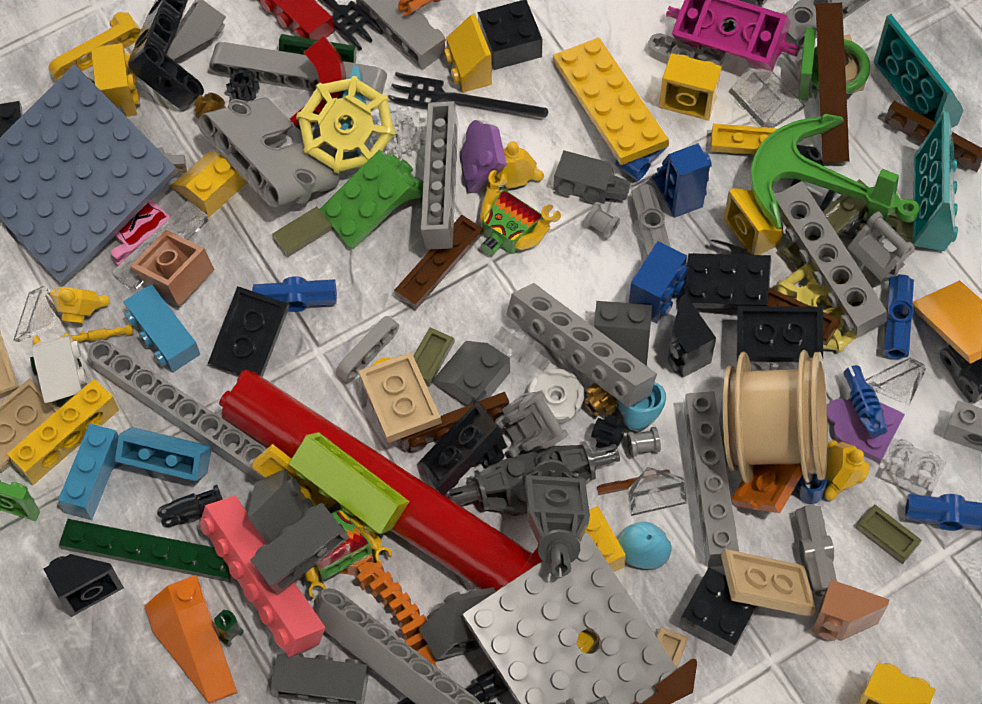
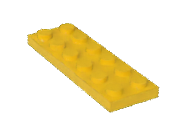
M599 37L553 54L554 64L620 165L669 147L668 137Z

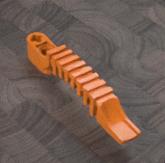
M370 555L338 572L339 574L356 576L360 581L359 587L362 591L371 586V594L374 598L381 595L383 597L381 601L385 607L390 605L392 608L390 613L393 617L398 618L397 624L403 632L402 638L404 642L436 666V658L419 630L427 622L424 614L420 616L419 608L415 603L411 604V598L407 592L402 593V587L398 581L393 583V577L389 571L384 573V568L380 561L374 563L373 556Z

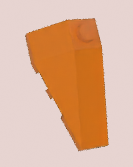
M194 575L167 585L144 605L154 635L164 645L209 704L237 694L233 677L197 576Z

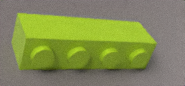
M319 432L306 435L289 465L296 469V474L299 477L317 485L321 494L335 499L341 504L343 511L352 516H357L364 522V526L373 533L382 534L392 530L410 502Z

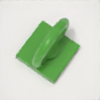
M806 27L798 91V99L808 100L811 81L819 89L817 46L815 47L816 28ZM844 39V49L855 55L860 64L857 77L851 82L846 83V93L849 94L861 88L867 81L870 74V60L861 46Z

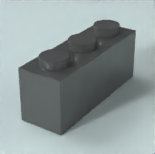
M320 503L318 506L309 508L303 514V518L297 523L285 527L279 533V537L273 542L261 546L250 561L271 588L279 595L349 539V536L327 508Z
M302 653L288 657L287 654H277L271 691L276 698L324 704H364L369 671L367 665L357 659H346L345 662L333 661L332 657L326 655H316L315 658L304 657Z

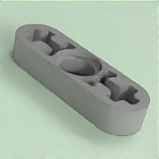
M384 316L343 358L336 369V374L347 383L353 381L359 375L358 371L364 369L394 338L398 332L399 323L389 316Z

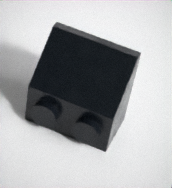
M686 294L680 299L667 357L671 368L674 371L678 370L683 378L712 362L716 343L715 335Z
M69 554L55 558L49 563V566L43 568L55 593L71 617L124 589L111 563Z

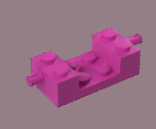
M684 0L681 10L669 6V11L666 12V17L677 19L672 31L675 39L698 49L705 46L746 59L749 65L773 72L777 59L782 52L797 57L800 51V46L786 42V35L791 25L786 14L740 0ZM727 20H734L737 23L736 28L731 32L723 30V24Z

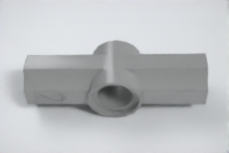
M649 184L639 185L636 189L632 190L631 194L640 225L639 234L644 240L648 256L657 241L669 247L671 246L664 224L665 215L660 209L655 187ZM648 223H654L656 226H650Z
M806 505L795 511L800 535V558L802 564L806 565L812 595L822 597L830 580L837 581L833 565L834 547L831 537L827 536L821 506Z

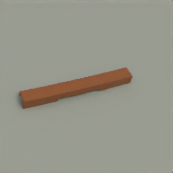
M665 469L623 481L619 480L597 486L599 495H604L672 479L673 475L671 476L670 470Z

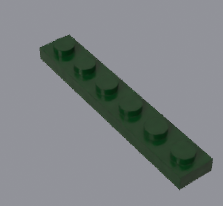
M67 518L59 543V547L67 551L229 582L231 577L228 565L222 557L218 556L215 547Z

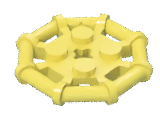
M358 76L325 84H317L316 90L301 112H298L296 116L302 133L304 153L313 156L333 169L334 173L340 174V171L362 167L378 150L383 151L390 139L395 137L396 134L390 115L388 96L386 94L382 95L358 79ZM348 90V96H344V98L332 99L330 93ZM358 91L372 101L366 105L355 98L356 92ZM323 98L327 104L319 115L314 114V110ZM379 110L382 126L373 125L372 111ZM348 118L352 119L351 125L353 127L342 130V125L339 121L341 119L344 121ZM310 123L319 124L320 137L313 139ZM373 133L380 135L369 151L365 144ZM326 143L337 150L335 158L321 150L320 147ZM360 149L363 155L343 160L344 152H354Z
M804 263L803 266L784 280H779L775 285L777 291L787 296L796 297V300L809 306L818 307L817 305L820 304L821 300L826 301V305L831 306L827 298L828 292L824 285L820 287L813 276L814 270L810 264L806 265ZM805 277L808 279L806 286L800 288L795 286ZM843 278L836 279L834 282L841 285L842 280L845 283H847L848 281ZM853 300L848 303L851 306L854 302H858L859 306L862 304L860 301ZM831 306V308H827L823 312L840 319V325L828 345H823V349L836 350L838 353L844 351V348L858 337H856L852 330L847 331L841 336L839 330L844 325L841 320L842 313L838 307L834 309Z

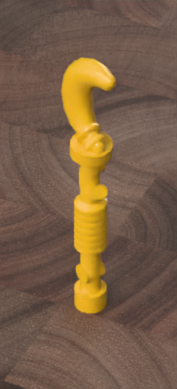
M127 324L125 327H115V329L109 330L103 328L91 330L88 333L81 331L79 335H72L73 341L82 342L89 340L91 342L108 339L109 336L134 335L132 325ZM64 333V335H62V336H60V337L68 336V335H70V334H69V333ZM38 335L33 336L32 342L34 346L41 341Z

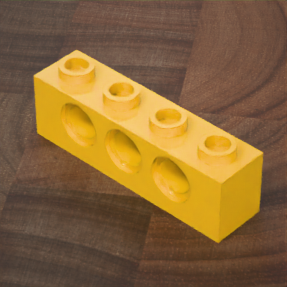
M93 379L7 453L14 467L32 485L36 484L82 443L89 423L102 426L119 411L114 397L98 381Z

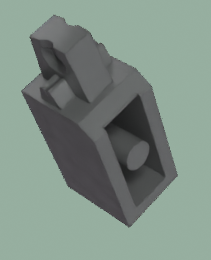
M563 150L554 175V190L563 195L584 198L592 203L599 202L605 204L606 198L626 201L630 190V182L613 175V167L610 162Z

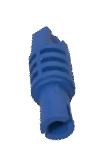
M853 365L851 367L855 374L854 377L849 367L843 372L851 389L850 400L859 421L864 425L871 438H876L888 432L884 411L874 388L866 383L861 367Z

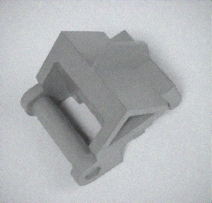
M876 212L870 217L867 225L861 229L847 248L863 263L859 268L862 273L871 271L880 281H884L892 276H897L899 270L905 265L903 261L914 252V245L911 242L907 243L883 220L884 216L880 212ZM885 237L897 248L895 251H888L883 246L884 243L882 241Z
M542 390L524 393L502 409L504 414L495 420L501 429L503 427L506 428L514 441L512 447L508 450L512 458L518 456L523 450L529 453L540 447L548 448L569 435L566 429L563 430L548 407L543 398L545 394Z

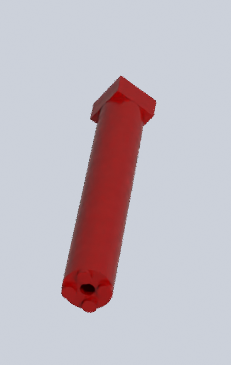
M248 370L242 371L232 390L226 391L220 398L219 405L223 407L222 419L265 448L272 444L275 445L291 459L306 435L318 432L410 501L391 531L475 587H479L481 590L494 587L495 591H498L543 561L538 555V547L533 553L257 373Z

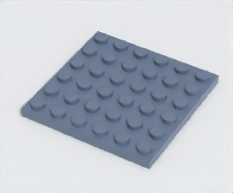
M74 64L0 137V219L60 284L65 285L179 170Z

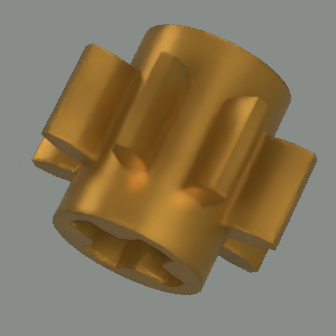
M209 92L204 96L199 95L193 104L196 107L194 111L198 120L200 115L226 108L224 106V99L213 92Z
M595 382L586 389L587 394L585 396L587 398L584 400V403L595 416L602 415L603 413L608 416V414L611 415L618 409L617 399Z

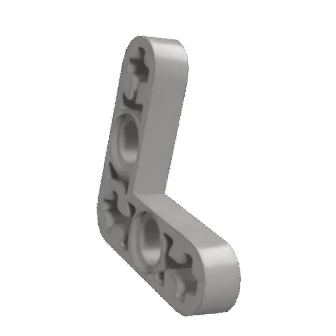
M727 20L723 24V30H728V28L734 30L737 25L736 21ZM662 33L652 35L648 41L649 55L665 64L668 63L670 57L668 52L670 53V51L673 54L686 53L689 58L710 61L720 66L728 56L727 53H716L705 46L699 50ZM660 44L664 45V47L661 46L659 49L655 48V46L658 47Z

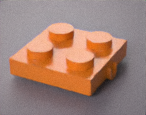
M801 464L754 465L751 482L746 484L742 480L731 501L736 507L781 513L803 474Z

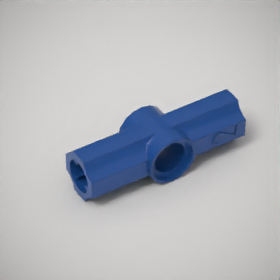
M898 274L889 279L887 321L884 323V355L891 359L899 360L909 356L911 319L914 314L912 306L914 279H911L908 275ZM894 315H901L904 319L896 318Z
M292 276L285 278L282 283L253 284L252 287L254 292L288 303L290 305L288 311L290 312L303 311L307 306L337 304L335 279L306 281L303 277Z
M908 494L905 506L906 520L938 524L939 528L948 531H957L964 527L982 530V503L965 501L963 496L957 494H944L939 497Z

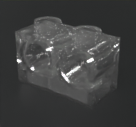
M893 437L874 477L911 494L931 496L947 462L935 453L924 452L915 448L907 440H898ZM892 458H900L904 464H897ZM919 470H926L931 476H923Z

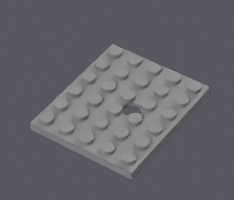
M588 532L584 533L580 542L581 551L578 557L571 562V572L568 575L562 576L561 568H559V576L554 575L551 565L542 561L461 615L518 704H566V700L570 698L576 704H590L601 699L603 696L606 697L609 704H632L634 701L643 703L657 692L654 687L656 684L677 670V667ZM583 630H591L599 638V647L592 654L583 653L577 646L578 635Z

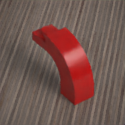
M322 36L303 52L316 68L319 83L325 84L346 79L342 58L325 36ZM344 91L330 93L332 99H340L343 97ZM323 98L314 110V114L319 115L327 104ZM296 113L290 118V120L295 125V127L300 129L299 120L296 119Z

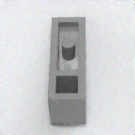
M194 0L179 23L166 55L174 60L212 39L213 36L217 37L225 27L223 21L226 16L204 0Z

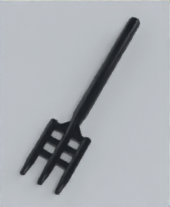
M321 0L326 6L334 10L332 16L334 28L354 46H357L358 50H362V47L352 35L354 32L358 31L370 43L373 41L368 32L362 27L366 23L371 25L380 35L383 34L376 21L355 2L350 1L348 5H339L336 0ZM353 9L355 12L349 15L348 12ZM359 16H361L362 19H360L358 22H356L355 19H357ZM343 17L344 20L338 23L337 20ZM350 24L351 27L346 30L345 27Z
M395 72V76L413 82L412 87L392 84L391 87L398 91L409 93V97L405 99L388 95L390 100L398 104L428 109V103L446 100L449 102L454 101V103L543 118H546L549 113L546 107L445 92L442 89L444 85L443 80ZM419 83L424 84L423 89L418 88ZM430 85H435L434 91L429 90ZM415 95H421L419 101L414 100ZM427 96L432 97L431 102H425Z

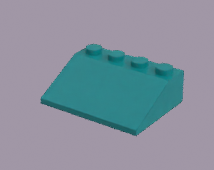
M887 15L873 61L909 109L935 123L943 111L949 112L951 128L957 126L964 111L961 103L893 15Z
M943 111L914 155L913 200L919 204L920 209L916 220L913 221V245L939 251H945L950 243L956 240L958 234V227L955 226V217L958 210V205L955 203L957 181H954L957 159H954L949 112Z

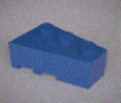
M699 143L668 154L662 162L663 166L658 167L657 173L652 175L674 218L700 209L704 205L712 162L709 154L703 152Z

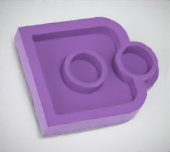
M478 120L472 121L468 126L466 141L461 150L464 177L469 192L478 193L489 182L488 177L491 171L497 170L498 174L507 165L498 127L483 124Z
M850 397L848 400L835 399L831 401L827 407V417L834 424L832 431L834 440L838 443L845 442L856 446L857 449L863 451L864 457L880 464L905 414L880 402L884 411L888 432L876 438H871L864 425L859 421Z

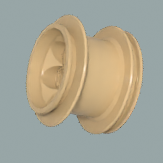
M802 350L798 369L752 371L749 357L745 352L739 355L736 369L734 365L727 366L723 387V430L726 458L731 471H737L739 466L742 480L746 484L751 482L754 465L801 464L803 477L807 483H810L813 474H817L819 480L825 479L828 423L825 372L821 352H815L813 358H809L808 352Z

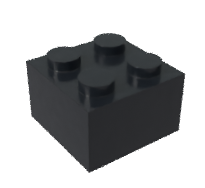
M520 0L477 12L479 25L491 53L493 70L542 57L543 39L527 0Z
M708 567L681 616L679 628L732 656L759 606L732 601L726 576Z

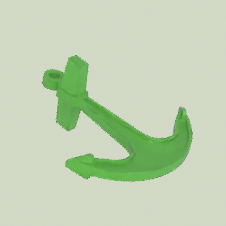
M824 114L822 117L801 119L782 126L762 142L752 162L750 180L753 196L763 214L777 229H781V222L772 186L775 182L785 178L798 179L864 201L869 208L867 222L876 212H880L884 216L883 220L885 222H888L890 214L896 213L898 219L903 222H912L916 220L920 207L912 199L900 200L896 193L899 179L898 174L882 169L877 177L875 186L867 187L811 161L799 153L797 144L801 140L818 134H825L844 121L840 116Z

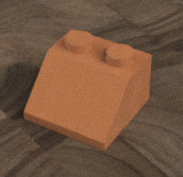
M165 230L130 265L132 271L147 285L152 284L163 299L178 307L215 270L203 247L168 230Z
M831 579L822 598L812 631L818 633L823 639L842 641L877 625L890 599Z

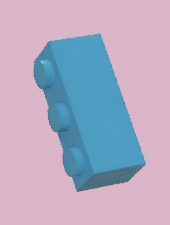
M152 284L123 301L127 310L124 313L125 318L132 327L138 326L141 330L138 333L147 347L153 346L156 350L153 354L162 367L167 365L173 373L200 355L196 341Z
M89 423L58 499L66 514L93 520L115 464L119 437L116 430Z
M130 427L119 434L115 462L197 481L208 473L212 446Z

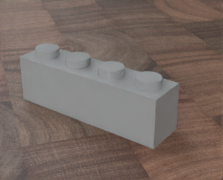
M356 0L357 5L376 21L383 33L421 70H424L444 55L445 36L439 29H434L422 13L418 14L414 11L408 16L403 15V12L408 9L402 12L399 11L398 3L400 0Z

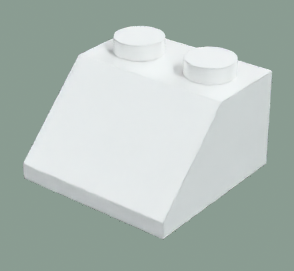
M72 335L40 341L31 347L44 403L75 395L87 384L85 369L79 368L77 360L78 357H81L80 346L77 340L73 341Z

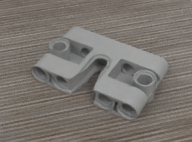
M266 97L248 102L233 99L228 107L204 113L199 117L198 123L202 134L270 207H277L292 201L304 204L308 202L311 193L317 194L335 188L339 183L338 173H334L333 169L313 156L304 153V143H296L278 148L287 142L286 135L288 130L293 127V123Z

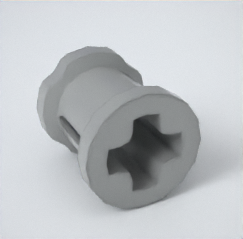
M597 204L589 212L584 224L587 227L592 226L604 233L606 239H609L616 231L620 218L617 216L612 217L602 211L601 206Z
M651 427L650 431L635 434L632 431L627 432V443L631 457H636L638 453L654 450L655 453L660 452L661 443L656 427Z

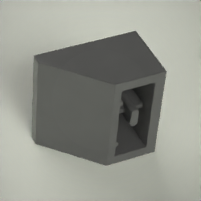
M478 587L463 594L454 592L444 599L445 604L440 609L431 612L427 616L428 621L419 630L436 660L475 651L481 647L461 615L495 593L494 587L482 590Z

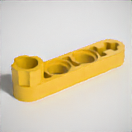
M120 11L110 21V29L56 57L50 62L48 70L56 81L74 64L81 71H84L93 66L91 48L104 46L110 42L108 45L123 43L125 49L136 42L141 29L128 12Z

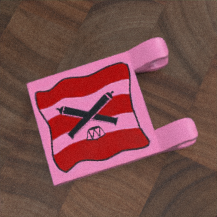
M150 200L114 236L122 245L115 247L111 251L113 262L118 266H122L133 252L172 223L173 218Z

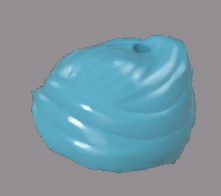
M654 382L650 396L628 408L618 400L619 410L624 418L626 427L631 431L637 432L649 427L659 417L665 406L666 392L663 386Z
M638 522L629 525L619 536V544L626 554L625 562L629 565L642 569H657L662 567L670 558L672 551L671 542L660 527L650 522Z

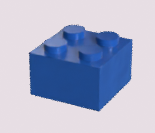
M657 241L631 282L629 303L652 305L651 321L656 324L662 315L665 317L668 315L673 305L671 300L675 294L679 296L685 287L686 281L684 278L688 272V267H686L687 255Z

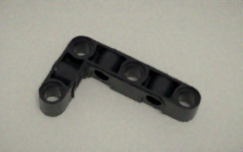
M155 0L135 42L128 65L138 78L174 106L185 110L196 101L199 95L204 94V88L198 79L166 54L188 0Z

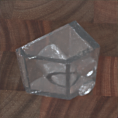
M747 68L728 91L735 98L733 100L734 103L742 110H746L751 115L750 120L758 127L775 128L805 107L802 101L774 72L768 70Z

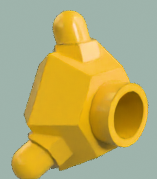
M510 141L507 147L503 148L507 165L495 176L496 183L501 181L503 174L507 176V183L501 187L507 189L526 185L528 180L531 179L538 182L543 180L544 173L537 169V162L525 149L519 148L517 142ZM490 182L486 184V189L491 187L492 184Z
M58 287L57 289H52L49 293V297L53 300L57 312H62L61 321L84 323L85 315L90 316L95 309H100V307H106L110 304L109 296L98 295L95 291Z
M835 440L828 442L829 453L827 455L826 483L828 487L824 492V497L829 501L836 499L839 492L842 493L844 489L853 487L856 483H863L869 473V464L864 461L862 450L857 449L854 445L845 442L838 443Z

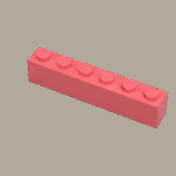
M236 495L205 505L200 520L202 532L208 535L214 544L216 553L228 565L231 576L237 579L244 589L247 600L253 603L259 612L261 621L273 633L277 645L283 648L288 657L318 646L326 627L296 583H292L278 595L250 561L255 556L256 551L261 546L267 544V542L249 520L247 511Z

